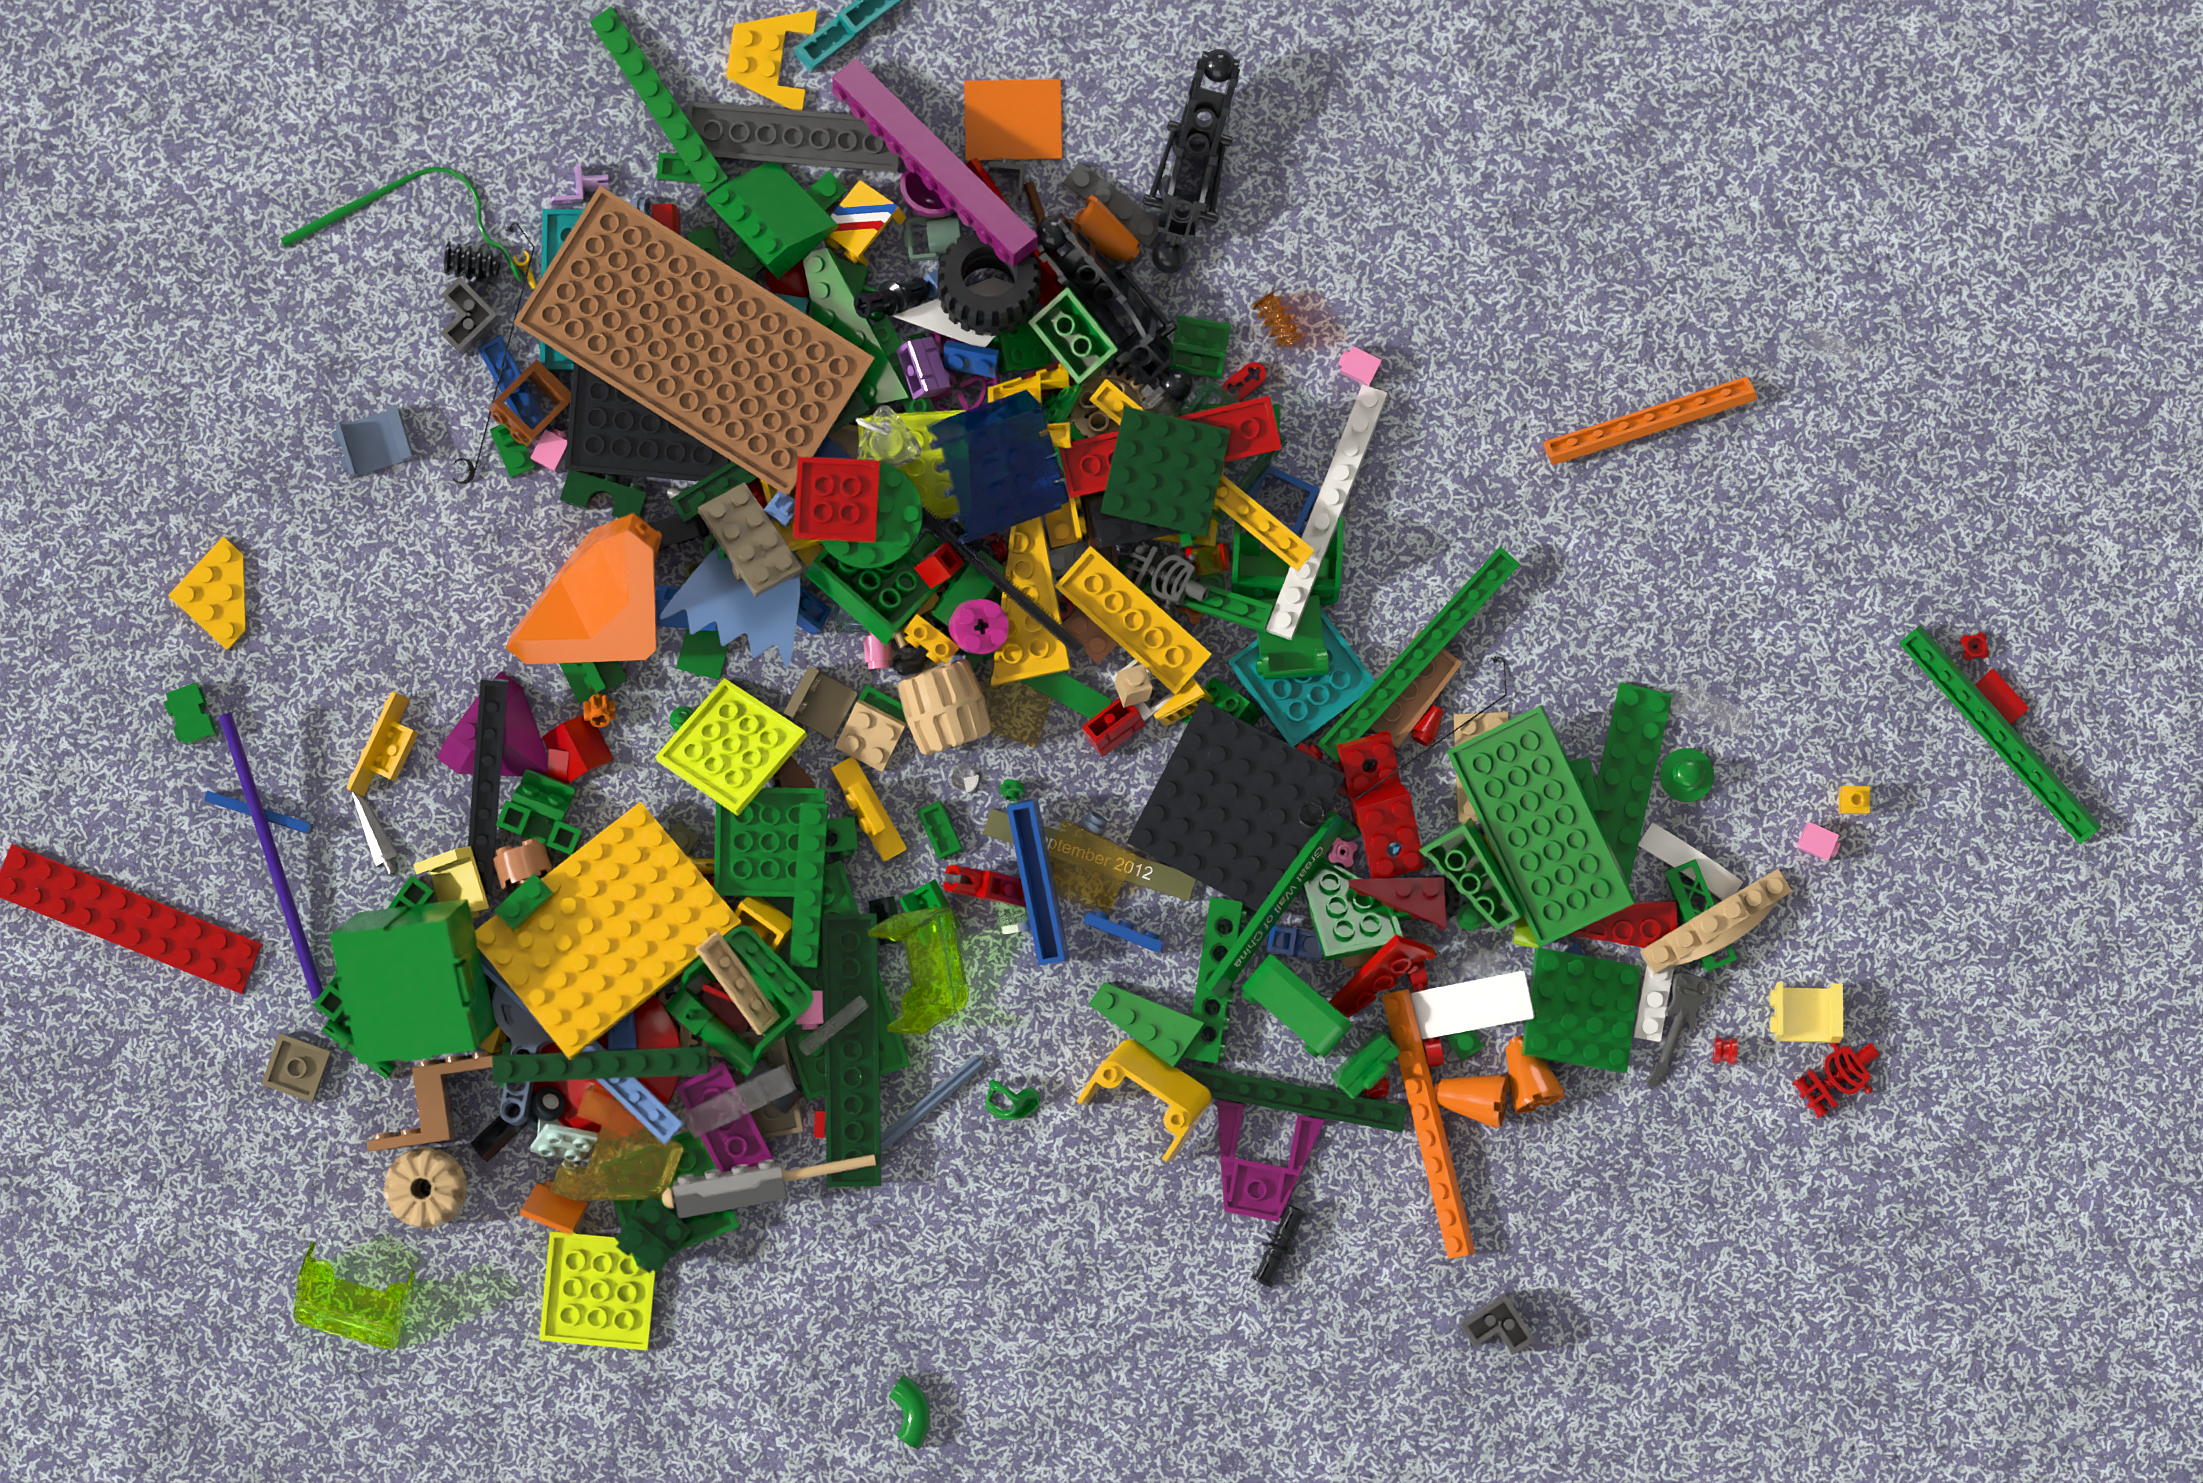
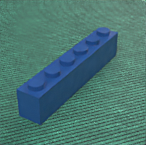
M1038 798L1014 802L1007 805V811L1038 966L1062 962L1070 956Z

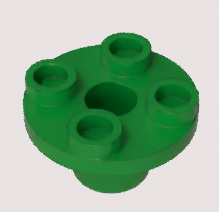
M1692 748L1678 749L1669 754L1663 761L1659 774L1660 783L1663 790L1671 798L1680 802H1693L1704 797L1711 789L1714 781V769L1710 760L1702 752Z

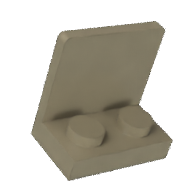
M809 665L783 713L832 740L856 699L857 692Z

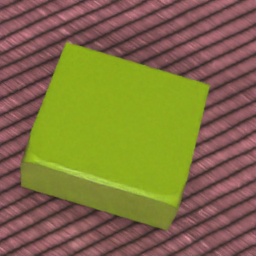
M1522 915L1515 922L1513 943L1538 948L1539 946L1524 915Z

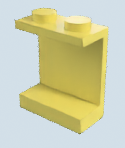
M471 846L454 849L413 864L416 874L430 872L439 902L468 899L472 919L480 917V911L489 909Z
M1777 982L1774 990H1770L1769 1002L1770 1006H1774V1016L1770 1017V1033H1774L1775 1041L1841 1042L1843 1038V984L1832 983L1829 989L1783 987V982Z

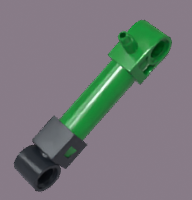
M685 987L683 990L680 988L665 1005V1008L672 1016L694 1035L698 1034L740 1071L753 1088L762 1096H766L769 1102L782 1113L787 1114L804 1095V1091L793 1080L786 1077L785 1073L767 1057H761L753 1063L750 1059L755 1050L716 1016L717 1013L688 987Z

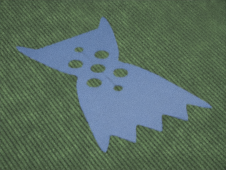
M716 547L670 600L661 613L660 619L670 617L685 609L688 615L690 634L696 633L715 621L718 627L721 646H725L746 633L752 658H756L771 646L777 645L785 667H789L794 646L800 600V573L755 597L743 578L736 580L732 573L733 563L729 558L718 559ZM791 551L795 558L798 560L796 551Z

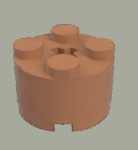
M538 838L522 842L523 846L514 849L511 846H506L496 850L497 856L493 861L503 892H509L508 887L513 886L516 890L532 874L542 879L553 870L546 845L539 843Z

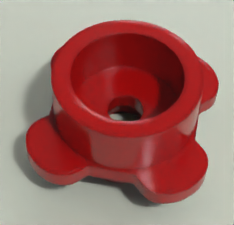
M1979 632L1973 636L1965 634L1960 638V643L1964 648L1962 656L1966 661H1971L1976 657L1984 659L1989 655L1986 643L1987 636L1984 633ZM1973 644L1977 645L1976 649L1972 648Z

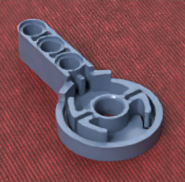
M497 985L493 996V1013L499 1027L512 1041L511 1055H521L523 1052L541 1054L542 1048L553 1043L554 1040ZM502 1005H504V1012H505V1015H506V1020H505V1016H504V1013H503ZM526 1082L525 1088L520 1092L514 1091V1083H505L500 1114L511 1125H521L528 1119L535 1082ZM514 1105H519L521 1109L519 1116L513 1119L509 1118V1109Z

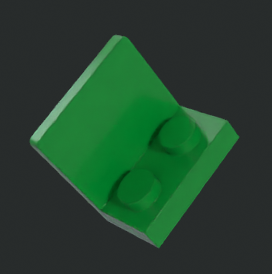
M1036 314L1027 316V322L1022 326L1016 324L1012 332L1000 331L999 335L995 336L986 346V348L999 350L998 370L1000 376L1012 371L1042 368L1052 364L1048 346L1028 323Z
M1077 384L1056 392H1050L1042 402V424L1068 422L1066 419L1083 387ZM1070 423L1071 442L1084 439L1085 436L1078 431L1074 424ZM1037 443L1049 455L1059 452L1058 446Z
M1212 677L1204 687L1214 699L1211 702L1212 704L1253 726L1263 715L1250 701L1215 677ZM1193 713L1182 718V721L1188 724Z

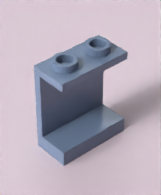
M397 405L386 407L387 411L346 424L334 423L336 431H333L332 434L336 446H341L344 456L340 457V461L345 473L349 472L350 476L357 477L415 459L402 414Z

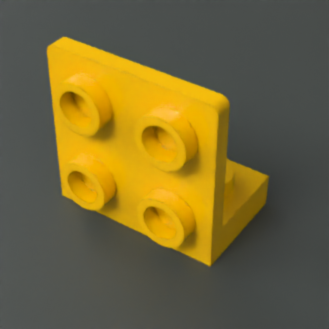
M1068 488L1067 490L1040 495L1051 548L1082 542V536L1087 535L1084 517H1078L1077 509H1081L1080 497L1070 498Z

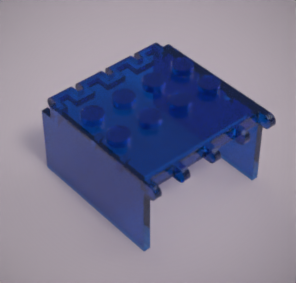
M1027 389L926 425L927 431L935 439V441L929 443L930 449L936 450L941 448L945 462L936 466L937 472L948 470L953 486L945 489L944 495L945 497L955 495L960 512L951 515L952 521L964 533V535L958 537L959 544L971 542L1062 509V504L1069 502L1065 482L1058 481L1054 483V481L1063 478L1057 456L1047 458V456L1056 453L1049 431L1040 433L1048 429L1044 410L1041 409L1040 402Z

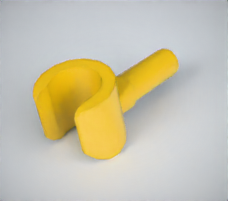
M524 251L527 257L525 262L519 263L516 255H514L513 259L517 267L522 269L526 275L530 256ZM529 268L527 280L531 289H535L537 284L531 272L532 270Z

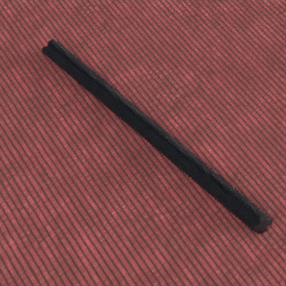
M922 504V523L927 525L926 527H929V530L937 534L936 536L942 538L941 540H944V542H948L954 551H957L956 553L962 555L961 557L972 564L971 566H974V568H977L976 570L979 573L982 572V575L987 577L986 579H989V581H992L991 583H994V586L997 585V588L1002 590L1001 592H1004V594H1007V597L1010 596L1009 599H1012L1014 603H1017L1016 605L1022 607V610L1027 612L1029 616L1035 618L1034 620H1037V623L1045 627L1044 629L1050 631L1049 633H1052V636L1055 635V638L1060 640L1059 642H1062V644H1065V647L1068 646L1067 648L1072 653L1078 655L1086 648L1084 646L1085 642L1081 644L1083 640L1079 642L1080 638L1078 640L1077 636L1074 638L1075 634L1071 635L1072 631L1069 633L1070 629L1066 631L1067 627L1064 629L1065 625L1061 626L1062 622L1059 625L1060 621L1056 622L1057 618L1054 620L1055 616L1052 617V614L1049 616L1050 612L1046 613L1047 609L1045 611L1044 608L1041 609L1042 605L1038 607L1040 603L1036 605L1037 601L1035 603L1034 599L1031 601L1032 597L1028 598L1029 594L1027 595V592L1023 594L1024 590L1021 592L1022 588L1019 589V586L1016 588L1017 584L1013 585L1014 581L1011 583L1012 579L1008 581L1009 577L1006 579L1007 575L1003 576L1004 572L1001 575L1002 571L998 572L999 568L996 570L997 566L993 568L994 564L991 566L992 562L988 564L989 560L986 562L987 558L983 559L984 555L981 557L979 551L976 553L977 549L973 551L974 547L971 549V545L968 546L969 542L966 544L964 538L961 540L962 536L958 538L959 534L956 536V532L953 533L954 529L951 531L949 525L945 527L947 523L944 524V521L941 523V519L938 520L939 517L936 518V514L933 516L934 512L930 514L931 510L929 511V508L926 510L927 506L923 508L924 504Z

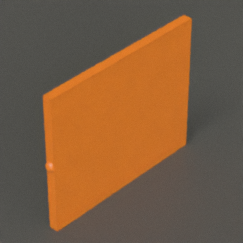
M1061 79L964 81L965 118L963 123L965 124V161H970L976 157L979 161L1000 160L1001 158L1014 160L1062 159L1061 122H1063V117L1061 116Z

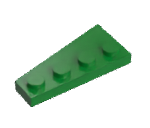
M1106 982L1101 985L1089 1003L1090 1006L1174 1068L1177 1067L1207 1024Z

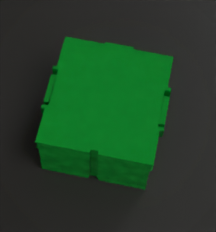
M468 899L422 904L415 906L411 910H408L406 906L358 912L329 934L337 968L334 976L335 978L341 977L338 981L342 1004L345 1015H350V1018L345 1023L346 1026L350 1025L359 1064L402 1059V1062L433 1058L435 1055L475 1051V1048L479 1047L480 1043L497 1028L481 956L477 947V938Z

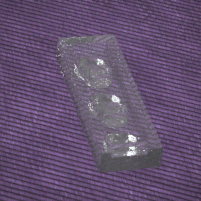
M1681 683L1678 684L1669 708L1743 738H1746L1756 713Z

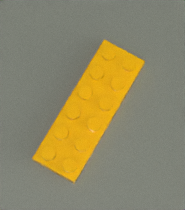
M1092 546L1083 553L1055 585L1062 594L1137 661L1144 664L1145 668L1175 695L1212 655Z

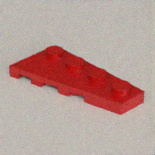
M1676 901L1636 902L1569 933V935L1646 948L1677 929Z
M1395 934L1328 1003L1343 1016L1350 1018L1377 999L1376 993L1386 989L1389 990L1397 984L1396 979L1404 973L1412 974L1419 969L1417 964L1425 958L1430 961L1436 957L1437 954L1434 947Z

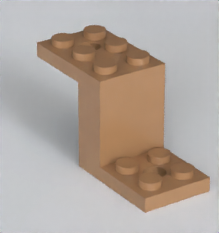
M489 1051L472 1053L473 1059L465 1060V1055L445 1057L446 1063L440 1064L438 1059L418 1061L419 1067L412 1068L420 1128L400 1130L401 1136L394 1137L393 1132L374 1134V1140L367 1141L368 1152L456 1139L447 1074L493 1068L492 1053Z

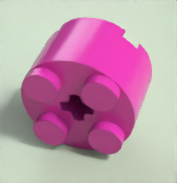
M985 599L967 600L961 603L953 612L949 621V633L953 642L962 650L974 654H986L995 651L1006 641L1008 619L1003 609L995 602ZM978 622L983 623V628L980 631L974 630V625H977Z

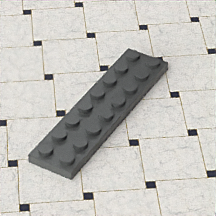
M688 101L687 118L715 159L898 173L899 155L891 153L886 146V142L880 136H874L869 130L868 125L862 119H857L853 114Z

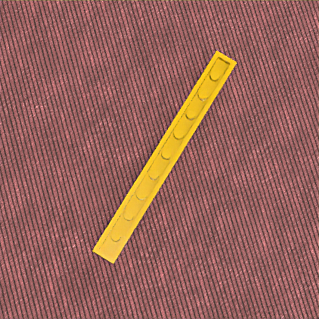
M1107 379L1089 399L1119 425L1124 406L1144 410ZM1221 474L1215 504L1298 572L1315 550Z

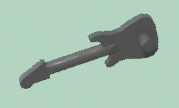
M1681 972L1674 978L1673 998L1665 1011V1015L1668 1017L1674 1013L1676 1015L1659 1061L1655 1062L1650 1076L1646 1078V1083L1650 1087H1655L1671 1070V1067L1668 1065L1684 1022L1687 1021L1688 1031L1692 1032L1695 1028L1698 1008L1711 991L1710 981L1703 977Z

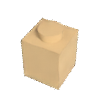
M1144 664L1120 670L1117 673L1115 687L1123 708L1149 700L1153 687Z

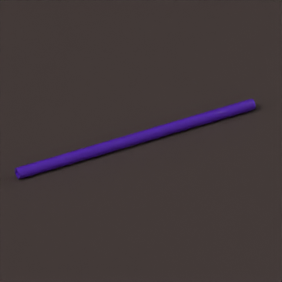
M232 712L219 715L311 998H318L324 990Z

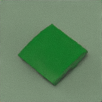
M1178 314V329L1175 330L1173 340V363L1169 367L1171 369H1182L1190 374L1221 379L1231 323Z

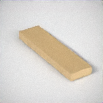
M714 932L695 949L758 1035H762L781 1018L719 932Z

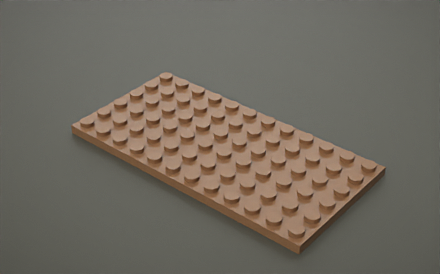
M599 186L513 322L518 327L787 496H790L796 486L798 457L815 456L875 360L870 354L602 186Z

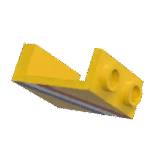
M859 180L830 216L839 227L826 237L824 242L835 251L839 248L844 251V257L853 264L860 262L867 267L870 263L864 257V252L890 220L901 225L907 217L896 204Z

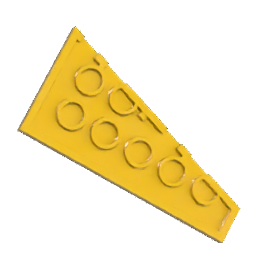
M1038 510L1012 516L1008 547L1009 555L1005 570L1006 579L1008 577V581L1012 579L1011 583L1014 581L1013 585L1017 584L1016 588L1018 586L1019 589L1022 588L1021 592L1024 590L1023 594L1027 592V595L1029 594L1028 598L1032 597L1031 601L1034 599V603L1037 601L1036 605L1040 603L1038 607L1042 605L1041 609L1044 608V611L1047 609L1046 613L1050 612L1049 616L1051 614L1052 617L1055 616L1054 620L1057 618L1056 622L1060 621V625L1062 620L1041 512ZM1003 592L1001 608L1008 619V634L1006 641L996 649L994 654L991 686L1071 670L1067 646L1065 647V644L1059 642L1060 640H1057L1055 635L1052 636V633H1049L1050 631L1044 629L1045 627L1037 623V620H1034L1035 618L1029 616L1027 612L1022 610V607L1016 605L1017 603H1014L1012 599H1009L1010 596L1007 597V594Z

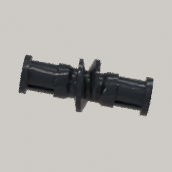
M921 277L914 278L909 283L901 284L888 280L884 281L879 286V289L871 294H858L855 296L853 305L857 315L861 318H867L874 312H883L888 316H892L895 313L904 312L907 304L911 301H925L929 296V287L927 282ZM923 287L922 290L916 291V288ZM867 304V307L860 308V305Z
M1290 1204L1285 1205L1286 1211L1280 1224L1275 1229V1234L1266 1233L1271 1242H1261L1268 1249L1262 1256L1257 1272L1251 1276L1255 1281L1271 1288L1275 1284L1273 1280L1279 1267L1281 1268L1284 1262L1285 1255H1294L1296 1253L1291 1242L1295 1239L1303 1218H1306L1308 1215L1305 1211Z

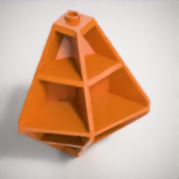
M634 513L592 529L513 630L505 648L525 664L646 660L657 649L655 561L662 538L661 533L655 531Z

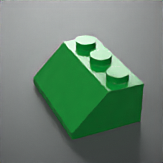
M1069 287L1064 289L1028 321L1078 384L1090 382L1108 366L1119 351V348Z

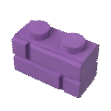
M933 336L910 340L896 349L914 400L935 397L950 388V377L948 372L944 370L940 359L941 351L935 345Z

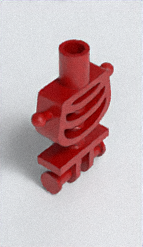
M1830 1043L1834 1051L1826 1055L1823 1060V1069L1827 1079L1825 1078L1821 1082L1812 1069H1809L1805 1073L1813 1082L1810 1087L1805 1082L1803 1075L1791 1083L1799 1090L1800 1098L1806 1096L1810 1101L1806 1106L1813 1109L1817 1119L1829 1111L1827 1108L1825 1109L1820 1100L1825 1098L1831 1108H1835L1838 1105L1828 1092L1832 1087H1835L1844 1094H1854L1861 1088L1867 1094L1873 1092V1088L1866 1084L1871 1075L1865 1069V1066L1879 1057L1880 1054L1872 1043L1867 1044L1855 1054L1849 1046L1840 1048L1839 1043ZM1840 1054L1842 1055V1059L1845 1063V1065L1842 1066L1839 1061ZM1832 1058L1834 1066L1836 1068V1071L1833 1072V1074H1831L1829 1068V1063ZM1851 1073L1855 1075L1857 1078H1859L1860 1081L1856 1082L1852 1080L1848 1075H1850ZM1841 1080H1845L1848 1084L1853 1085L1854 1087L1851 1089H1845L1841 1085H1839V1082H1841ZM1817 1088L1821 1094L1814 1098L1810 1092Z

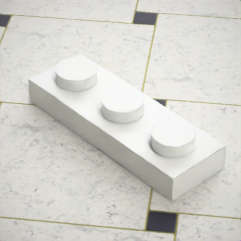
M1646 963L1634 1038L1661 1042L1674 966H1668L1653 974Z

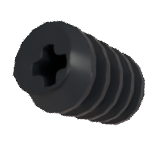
M448 241L443 259L444 272L449 276L455 270L457 278L462 277L465 272L467 280H471L476 275L477 282H482L486 277L487 283L492 285L500 271L502 252L494 259L493 250H489L485 257L480 247L476 254L472 253V246L470 245L465 252H462L461 243H458L456 248L452 250L451 241Z

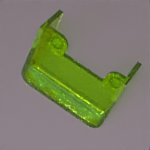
M933 907L895 914L868 931L869 936L889 938L895 942L904 940L913 987L907 990L901 999L903 1016L887 1026L888 1031L922 1036L966 1006L969 991L955 918L950 908Z
M311 1241L297 1276L293 1311L294 1319L303 1326L383 1349L396 1348L413 1297L416 1271H410L406 1284L403 1282L390 1283L386 1291L383 1292L335 1278V1270L328 1261L315 1259L317 1242Z

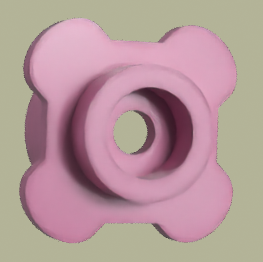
M1337 837L1330 847L1328 860L1331 863H1342L1345 867L1352 866L1354 863L1352 857L1354 851L1357 850V844L1354 841L1346 842ZM1342 849L1345 851L1343 855L1340 853Z

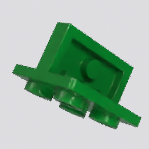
M619 661L559 663L579 703H583L589 700L591 696L601 694L627 681Z

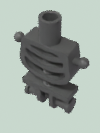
M1141 541L1137 542L1138 546L1135 552H1131L1129 555L1133 561L1131 564L1125 563L1124 568L1126 570L1123 575L1131 582L1135 574L1138 575L1134 585L1140 590L1144 587L1148 577H1152V591L1159 601L1165 602L1163 606L1164 612L1171 611V604L1181 606L1186 595L1202 602L1206 600L1210 588L1194 581L1197 575V570L1192 565L1197 560L1195 554H1190L1187 561L1177 555H1170L1158 567H1155V563L1161 553L1159 549L1153 546L1148 557L1145 558L1147 550H1150L1151 547ZM1138 562L1143 564L1142 568L1136 567ZM1160 581L1163 582L1162 593L1159 592Z

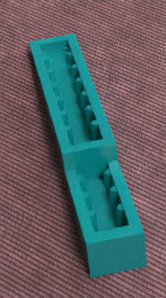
M855 0L841 10L837 17L797 45L794 49V54L806 69L812 73L903 0Z

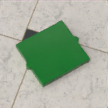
M687 629L676 669L694 673L696 677L702 675L719 680L729 643L721 646L718 631L699 630L694 634H690V629Z

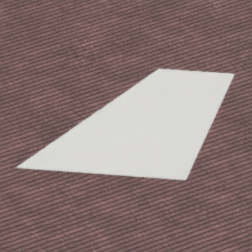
M992 277L967 288L978 295L994 297L1004 294L1014 284ZM938 299L893 316L974 346L986 347L995 337L991 336V333L984 332V336L975 335V330L972 329L969 332L962 330L961 323L954 324L949 320V313L943 312L941 301Z

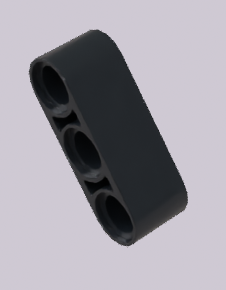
M679 514L648 523L650 527L655 531H659L662 535L658 551L667 549L669 545L675 543L680 545L695 540V537L710 535L708 527L700 514L686 523L683 522Z

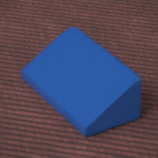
M800 585V600L796 624L807 633L814 634L821 631L831 609Z

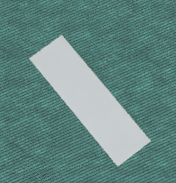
M1524 971L1410 993L1421 1040L1534 1018Z

